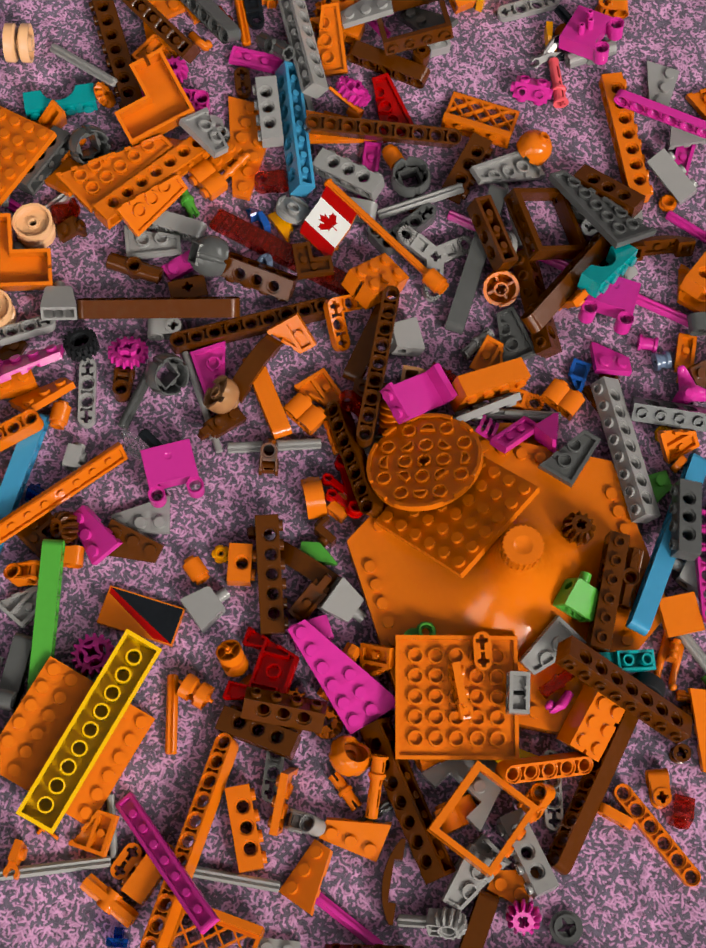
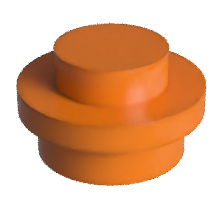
M668 194L659 199L658 205L662 211L668 212L673 211L677 203L674 196Z

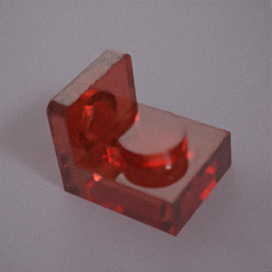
M71 198L68 204L51 205L49 209L55 224H59L70 216L78 218L81 212L75 198Z
M675 793L672 802V814L668 825L688 830L694 820L695 798Z

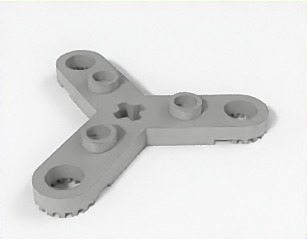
M403 225L396 232L397 240L423 260L424 266L427 269L435 268L441 275H443L444 263L468 254L472 243L470 236L463 235L436 246L409 225ZM402 231H407L410 234V238L404 239ZM462 241H466L468 243V249L461 247ZM434 253L435 256L438 257L436 261H434V258L431 257ZM423 283V297L429 302L437 301L441 295L436 293V296L431 297L428 294L429 288Z

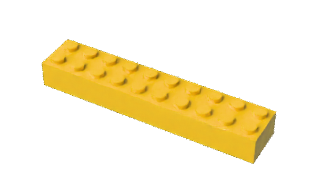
M126 629L16 811L17 815L53 835L162 651L161 648Z

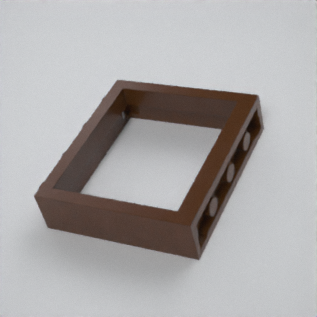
M392 0L394 12L438 1L445 23L387 38L382 18L376 19L385 55L388 56L454 38L445 1Z
M513 188L504 197L529 261L574 259L586 246L587 243L571 205L557 188ZM525 201H552L570 245L542 246Z

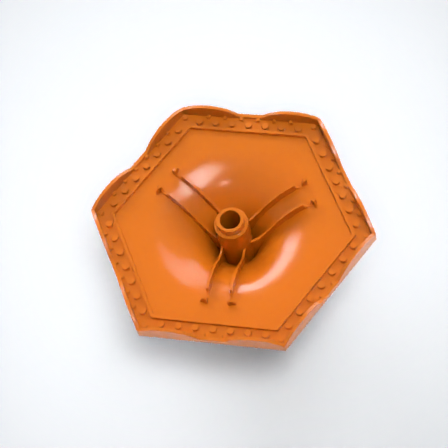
M477 432L475 434L479 437L484 457L538 486L540 492L463 579L378 526L375 522L377 518L369 516L346 542L353 569L368 606L379 645L395 647V635H404L408 629L417 628L421 622H430L435 626L436 635H475L477 632L483 631L490 636H517L518 660L556 615L560 616L586 641L589 622H578L552 604L564 581L568 578H578L581 571H586L592 575L589 584L596 588L605 536L611 530L630 535L628 547L644 551L640 569V581L637 584L635 598L650 560L637 523L631 522L612 461L590 457L573 486L569 487L538 468L542 462L554 454L547 447L521 442L504 454L490 445V441ZM424 459V460L421 462L422 465H424V463L428 462L429 460H428V459ZM383 502L386 509L389 505ZM580 511L583 516L587 514L588 519H593L592 524L596 526L594 537L585 545L581 543L577 546L575 541L569 543L570 539L564 538V532L561 531V527L563 526V520L570 513L576 514ZM626 574V580L628 582H633V577L629 574ZM618 608L611 648L608 652L638 650L661 624L658 609L649 632L646 636H643L626 627L631 610ZM423 629V635H429V630ZM518 662V671L529 672ZM556 663L536 675L531 674L530 714L519 715V728L558 735L584 684H587ZM394 665V668L387 672L392 683L393 689L395 691ZM565 690L573 693L574 696L565 709L555 714H551L545 709L544 706L547 701L551 699L556 703Z

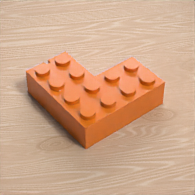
M161 48L146 55L150 63L149 66H147L143 57L129 64L145 96L114 112L132 147L141 144L144 140L169 132L180 126L179 121L181 118L195 113L190 100Z
M0 213V289L3 291L44 290L46 286H53L51 248L13 249L11 213Z

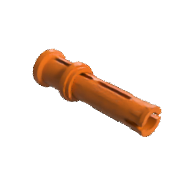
M370 754L372 762L371 769L368 772L370 784L365 818L378 819L383 780L386 778L385 766L389 757L381 754Z

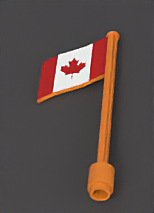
M331 178L324 182L325 189L318 203L306 217L300 229V234L307 241H310L323 256L331 255L332 257L337 246L349 232L356 215H358L422 274V282L432 292L441 295L446 291L449 284L443 275L435 268L427 269L343 192Z

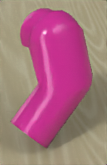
M565 690L556 703L550 699L544 707L549 713L555 714L565 709L574 695L571 691Z

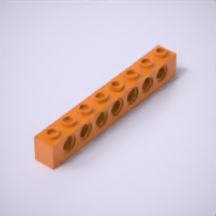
M622 72L601 74L599 88L622 184L645 195L644 203H647L653 195V187L649 184V171L645 168V155L641 151L642 142L641 139H638V126L634 123V111L623 108L614 102L616 92L620 89L626 90L627 81L623 78Z
M191 136L182 140L179 145L169 149L165 155L155 159L151 165L141 169L134 177L127 179L120 187L113 189L106 197L99 199L93 205L95 217L110 230L122 221V218L115 211V207L112 206L117 207L173 174L183 177L188 173V170L202 160L208 159L211 155Z

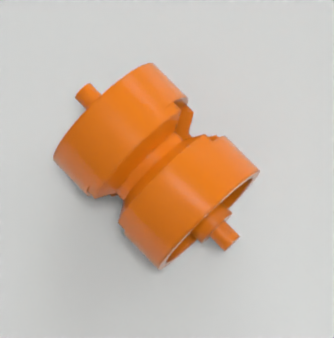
M230 639L219 644L216 649V656L225 674L233 678L243 675L248 670L249 662L240 643Z
M189 673L183 681L181 679L178 680L180 687L176 695L185 701L191 700V704L200 710L208 702L213 703L214 700L211 699L215 687L206 682L200 683V678L192 673Z

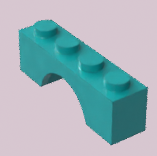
M93 83L75 85L74 91L68 97L55 100L65 111L66 115L70 116L76 113H91L98 110ZM40 90L24 92L23 101L27 119L39 120L52 99L44 96Z
M630 244L616 249L611 246L606 258L609 266L602 267L591 264L581 274L577 287L585 289L594 298L601 293L604 294L610 284L613 285L620 275L623 276L629 266L633 267L637 261L636 254L638 249Z

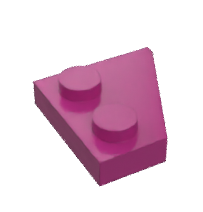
M590 343L589 349L594 374L631 375L632 368L629 357L598 343Z

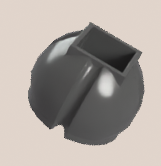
M83 125L81 128H76L69 135L68 149L70 150V155L80 165H85L92 159L110 153L111 145L108 142L109 138L103 130L96 126ZM89 137L92 147L81 151L80 140Z
M408 156L407 160L401 158L396 162L391 171L390 182L398 195L411 199L414 196L423 195L427 191L431 183V173L424 160L415 156ZM416 178L417 185L404 186L402 180Z
M205 235L197 240H192L188 262H190L196 272L205 277L221 276L226 268L224 260L228 259L229 254L227 241L215 235Z
M161 353L154 356L152 362L150 361L144 371L147 385L154 393L161 396H173L181 393V387H186L189 381L188 366L179 356L172 353ZM165 366L169 372L160 381L156 377L157 372Z

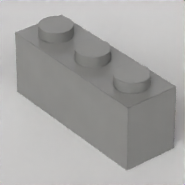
M663 148L647 161V166L670 195L674 196L679 206H681L697 193L696 187L698 185L693 178L689 179L685 173L687 171L682 164L678 165L674 161L676 159L674 154L670 150L667 152Z

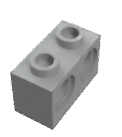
M509 671L506 673L505 714H530L531 672Z

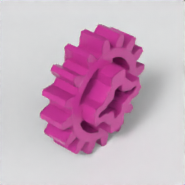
M342 75L335 83L338 93L343 98H346L348 102L353 103V105L365 107L370 102L371 95L368 94L369 91L364 88L365 86L359 80Z
M124 336L123 339L116 338L117 342L111 341V346H108V359H110L111 364L115 363L116 367L121 365L123 369L127 366L133 369V366L140 367V363L145 364L146 359H148V346H146L145 341L141 342V338L135 340L134 336H131L130 339Z
M93 633L92 637L85 634V640L79 638L80 644L73 645L76 651L71 652L73 657L71 661L73 665H76L77 671L81 670L84 676L89 672L90 677H93L96 672L98 675L100 674L115 648L113 645H110L111 641L109 638L105 640L103 634L99 638L96 633ZM103 646L106 648V655L103 653ZM81 655L84 657L83 663L81 662Z

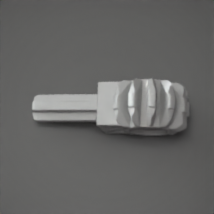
M446 906L443 909L428 908L427 916L399 914L397 918V925L399 927L427 928L428 936L443 937L446 940L451 939L453 941L456 938L462 939L468 925L466 915L461 913V910H455L453 907L447 908Z

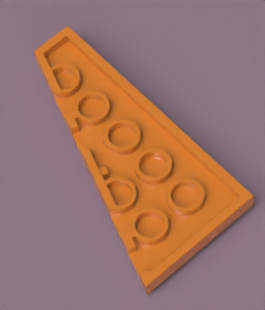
M228 96L230 138L243 148L244 152L241 155L247 151L251 156L246 161L247 163L244 166L241 165L232 176V195L235 198L250 201L267 148H263L262 141H258L257 130H260V126L256 125V115H259L258 110L255 111L254 102Z
M163 134L142 141L139 145L125 147L120 152L115 153L114 151L92 159L85 165L79 167L76 165L71 167V170L63 173L61 171L57 172L55 176L92 213L94 211L93 205L99 199H103L113 189L120 187L127 179L134 177L141 169L151 165L155 159L165 155L169 149L174 148V145Z

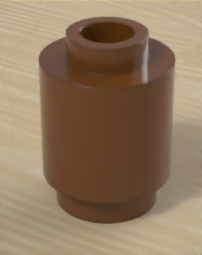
M427 45L414 48L412 61L427 66L429 64L430 48Z

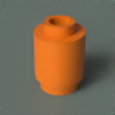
M393 144L387 145L382 150V157L391 170L398 160L404 158L398 147Z
M58 400V402L53 403L48 419L50 427L63 430L67 426L72 409L68 402Z
M192 555L184 560L182 568L197 586L210 578L209 571L199 556L194 557Z

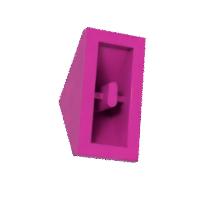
M553 413L534 425L535 440L552 453L557 451L558 413Z

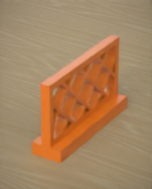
M454 91L446 112H444L441 127L457 129L461 135L469 138L474 132L493 141L492 145L507 149L520 111ZM457 98L464 103L457 105L454 100ZM476 104L479 105L480 108L474 110L471 105ZM467 107L470 112L463 114L461 109ZM493 109L496 110L497 113L490 115L488 110ZM457 111L459 115H454L450 112ZM484 112L486 117L480 119L477 114ZM509 114L515 117L507 120L505 115ZM473 116L476 121L467 119V117ZM500 117L503 122L497 124L494 119ZM490 121L493 126L484 124V122ZM506 126L509 131L500 128Z
M182 907L168 948H175L172 946L175 938L184 934L188 945L183 948H192L201 942H204L205 947L208 948L206 940L218 935L222 945L218 948H226L235 943H238L239 948H242L239 941L247 937L255 940L252 948H258L265 929L258 924L212 908L220 919L214 925L216 932L206 937L200 933L202 938L190 944L186 933L196 929V926L193 925L184 930L182 920L187 913ZM226 930L232 931L236 939L223 944L220 933ZM236 933H238V934H240V935H243V936H241V937L238 938L237 935H236Z

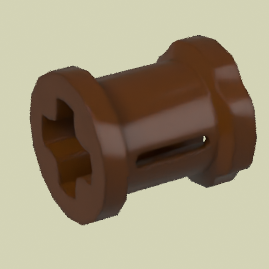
M681 743L670 749L669 759L673 763L682 764L691 757V749L686 744ZM683 752V756H677L676 753Z

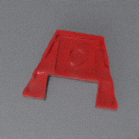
M248 627L242 643L244 646L260 649V654L249 684L246 685L228 680L222 696L223 699H244L247 686L288 694L299 663V657L281 645L270 641L263 634L257 633L255 629Z

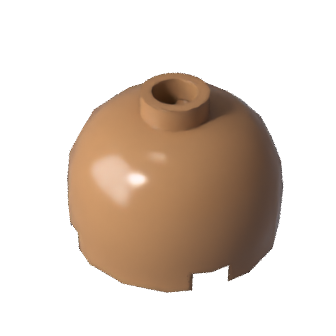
M220 375L213 381L215 383L213 388L208 387L203 404L214 413L225 414L238 406L240 391L232 379L225 375Z

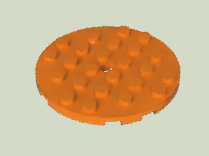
M427 413L403 422L398 426L393 425L382 434L383 437L378 443L373 444L366 465L369 483L375 494L383 502L400 510L428 511L450 504L471 488L482 468L483 450L479 437L475 434L473 428L463 420L453 419V416L447 414ZM424 459L429 460L428 462L424 463V465L420 463Z

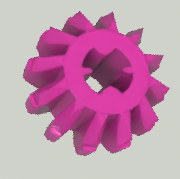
M171 55L170 59H166L179 82L183 84V80H187L189 69L185 60H181L179 56L174 58Z
M523 898L521 903L515 900L513 906H508L505 919L508 921V928H514L513 932L515 934L520 931L524 937L526 932L532 935L534 929H539L542 915L540 914L539 906H534L532 900L526 903V900Z

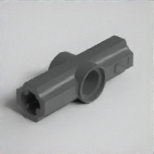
M261 32L256 36L255 42L257 46L266 53L273 54L284 61H290L294 58L295 51L293 46L287 44L286 41L277 39L265 32Z

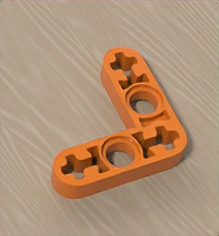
M357 293L353 296L348 294L330 298L323 304L331 345L337 352L345 351L350 347V338L344 313L364 309L355 300ZM346 298L351 301L350 308H347L345 305ZM335 320H338L340 323L338 330L333 326ZM343 341V344L339 345L338 342Z

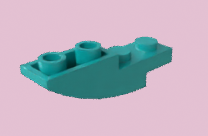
M654 649L599 653L627 673L656 670Z

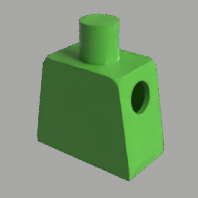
M581 571L578 578L566 579L552 605L578 622H593L599 592L598 589L589 584L592 575L586 571Z

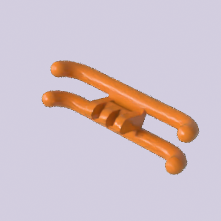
M663 633L656 661V670H654L653 674L661 678L664 662L672 663L668 679V689L675 691L677 689L676 680L685 646L680 639L674 638L671 641L670 638L666 639L665 633Z

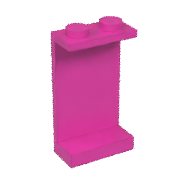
M439 363L433 365L426 372L393 385L390 382L380 391L398 424L446 405L458 396Z

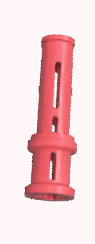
M552 57L548 60V66L552 82L551 89H553V106L555 108H564L569 104L565 95L566 87L562 83L559 59Z

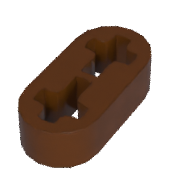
M238 67L234 71L236 95L238 98L245 100L252 93L250 72L245 67ZM240 74H244V80H241ZM241 86H245L246 93H242Z

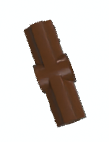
M112 252L107 257V269L127 274L131 279L135 280L143 279L156 284L161 282L164 271L161 267L142 262L138 257L129 258Z
M628 547L618 608L630 610L633 608L644 551L641 549ZM625 575H631L633 577V582H628L625 578Z

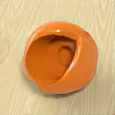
M343 735L332 741L328 757L337 773L346 777L360 776L371 764L370 748L359 742L355 737Z

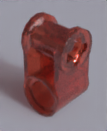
M283 169L259 171L255 175V190L260 194L287 192L289 190L287 171Z

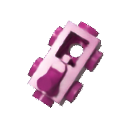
M517 75L516 81H512L510 92H513L512 97L516 98L518 102L529 100L533 101L534 105L541 106L543 103L547 104L548 99L551 100L553 89H550L551 82L546 79H534L527 75Z

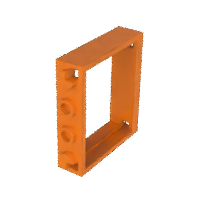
M477 760L427 828V831L486 877H491L492 874L496 876L502 868L500 863L503 858H508L514 850L512 845L516 839L520 841L525 835V826L528 822L532 824L538 816L536 811L539 806ZM479 772L528 808L489 866L439 829Z

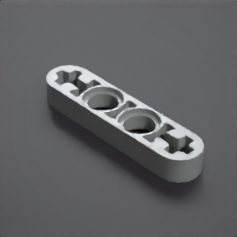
M520 0L508 3L498 8L497 19L501 22H509L552 11L559 5L560 0ZM538 3L541 7L534 8L532 4ZM522 7L525 11L518 12L516 8Z
M41 316L2 326L0 327V347L53 332L56 329V320L42 321ZM27 327H34L33 330H25ZM9 332H15V333H16V334L13 335V336L7 335V333H9Z
M86 358L87 361L83 362L82 359L79 364L77 419L82 428L89 429L96 422L97 365L94 359ZM88 363L92 366L89 368L90 375H87L85 368ZM90 380L93 382V385L90 388H84L83 383ZM85 398L93 400L89 406H84L82 401ZM85 411H88V416L90 418V420H88V423H85L84 420H82L85 419Z
M269 751L266 753L261 796L265 802L272 803V799H268V795H265V791H269L270 784H266V781L275 783L276 778L268 777L267 772L270 768L275 767L279 770L280 774L284 768L285 758L282 756L273 758ZM274 785L273 791L277 793L278 787Z
M547 750L542 755L558 753L555 750ZM557 778V783L553 786L556 791L555 796L558 798L557 806L552 807L548 805L544 811L545 827L553 832L558 831L564 818L561 778ZM542 788V795H543V796L545 795V789H544V788ZM559 809V813H555V819L559 820V824H556L554 828L549 823V820L552 819V812L548 813V810L554 811Z

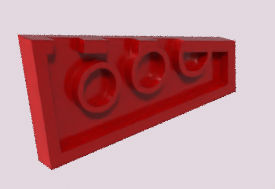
M388 72L373 77L372 86L379 120L414 124ZM380 128L381 134L386 135V130L384 128ZM396 130L398 136H404L402 130Z

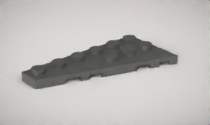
M565 170L549 174L548 180L615 249L656 234L657 229L654 227L648 228L642 224L643 220L640 218L634 219L629 216L627 210L605 196L601 198L595 194L596 190L590 187L588 189L582 186L579 179Z

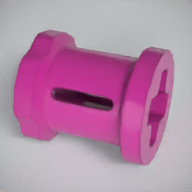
M639 334L636 350L640 351L642 349L656 353L659 338H648Z

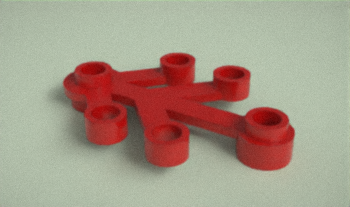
M339 454L334 461V465L340 471L343 484L337 481L330 473L323 474L321 482L324 486H333L344 494L347 500L332 488L327 490L325 499L330 502L336 501L345 508V513L349 517L357 519L363 513L359 510Z

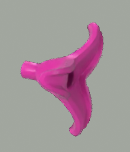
M684 365L678 366L679 390L672 402L683 404L706 402V389L695 384Z

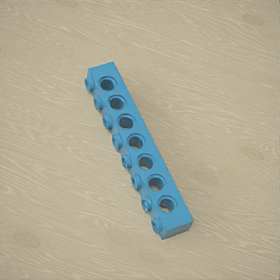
M284 61L275 71V75L277 78L284 136V154L289 195L305 198L315 188L309 133L303 128V123L307 117L304 93L301 91L294 63Z

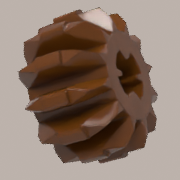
M59 511L51 517V523H49V532L52 533L51 539L64 540L65 544H70L78 538L77 532L80 531L78 529L80 523L77 522V516H74L73 512Z
M579 511L576 514L570 513L563 520L561 531L564 532V538L570 539L569 543L575 541L578 546L581 543L585 545L594 537L596 526L592 524L593 519H588L587 514L583 516Z

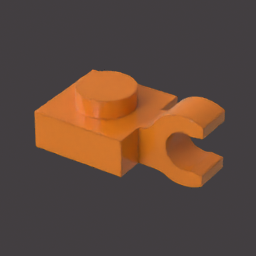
M14 840L7 858L8 863L3 869L4 877L7 878L8 873L13 870L15 871L14 880L19 879L20 870L18 866H20L21 861L25 860L28 852L24 841Z

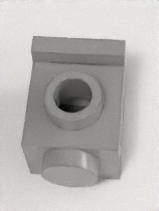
M450 39L427 45L430 48V58L450 53Z
M78 442L74 444L68 443L62 461L64 470L73 472L86 463L87 453L85 452L86 446Z

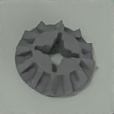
M558 911L550 920V935L559 944L572 945L582 936V921L572 911ZM563 921H565L566 924H574V926H571V928L568 929V934H566L565 931L558 932V930L563 926Z

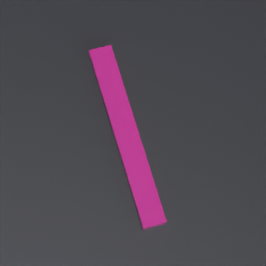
M130 791L115 804V807L198 931L204 935L220 919L140 802Z

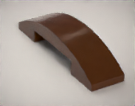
M661 235L651 236L630 243V245L638 249L636 254L637 261H642L643 256L673 253L675 257L692 256L696 240L684 236Z
M269 334L265 335L252 349L232 379L239 387V403L241 404L251 391L252 384L268 361L275 357L283 345L281 341Z
M284 541V550H281L280 553L281 558H285V565L292 568L311 582L316 578L321 580L328 573L333 577L332 581L327 585L329 588L336 578L340 577L314 558Z
M403 838L397 843L387 860L381 883L382 910L386 923L389 926L393 925L396 903L388 902L394 860L403 861L406 839Z

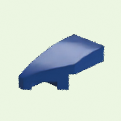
M246 209L250 222L258 221L264 236L270 234L271 224L265 214L258 209Z
M574 358L567 376L574 389L582 393L591 364Z

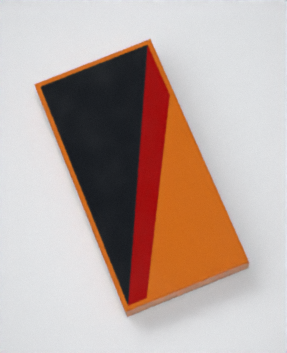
M110 585L97 619V624L122 632L128 629L144 639L173 647L186 610Z

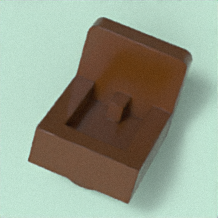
M70 216L55 225L59 241L63 243L77 235L87 236L85 222L74 216Z
M327 515L324 519L321 517L314 524V534L318 537L319 543L331 549L336 544L337 538L325 528L330 523V517Z

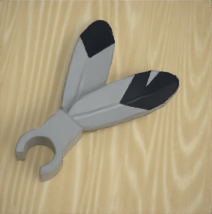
M556 35L551 39L542 54L529 59L532 62L536 60V64L531 67L538 68L552 57L558 58L559 62L564 61L565 52H554L559 46L560 35Z

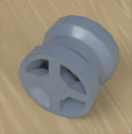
M668 350L660 354L657 352L652 353L651 362L655 371H659L661 368L670 369L672 367V359Z

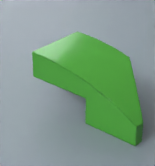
M301 541L300 550L323 565L337 566V561L321 543Z

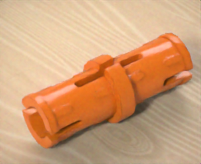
M335 772L334 774L339 781H336L333 775L328 779L338 790L339 797H343L353 812L357 808L352 801L355 802L358 808L363 803L360 802L352 791L353 787L347 784L341 774Z

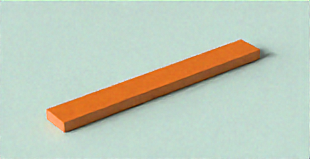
M119 442L115 443L0 520V544L126 461L128 457L122 444Z

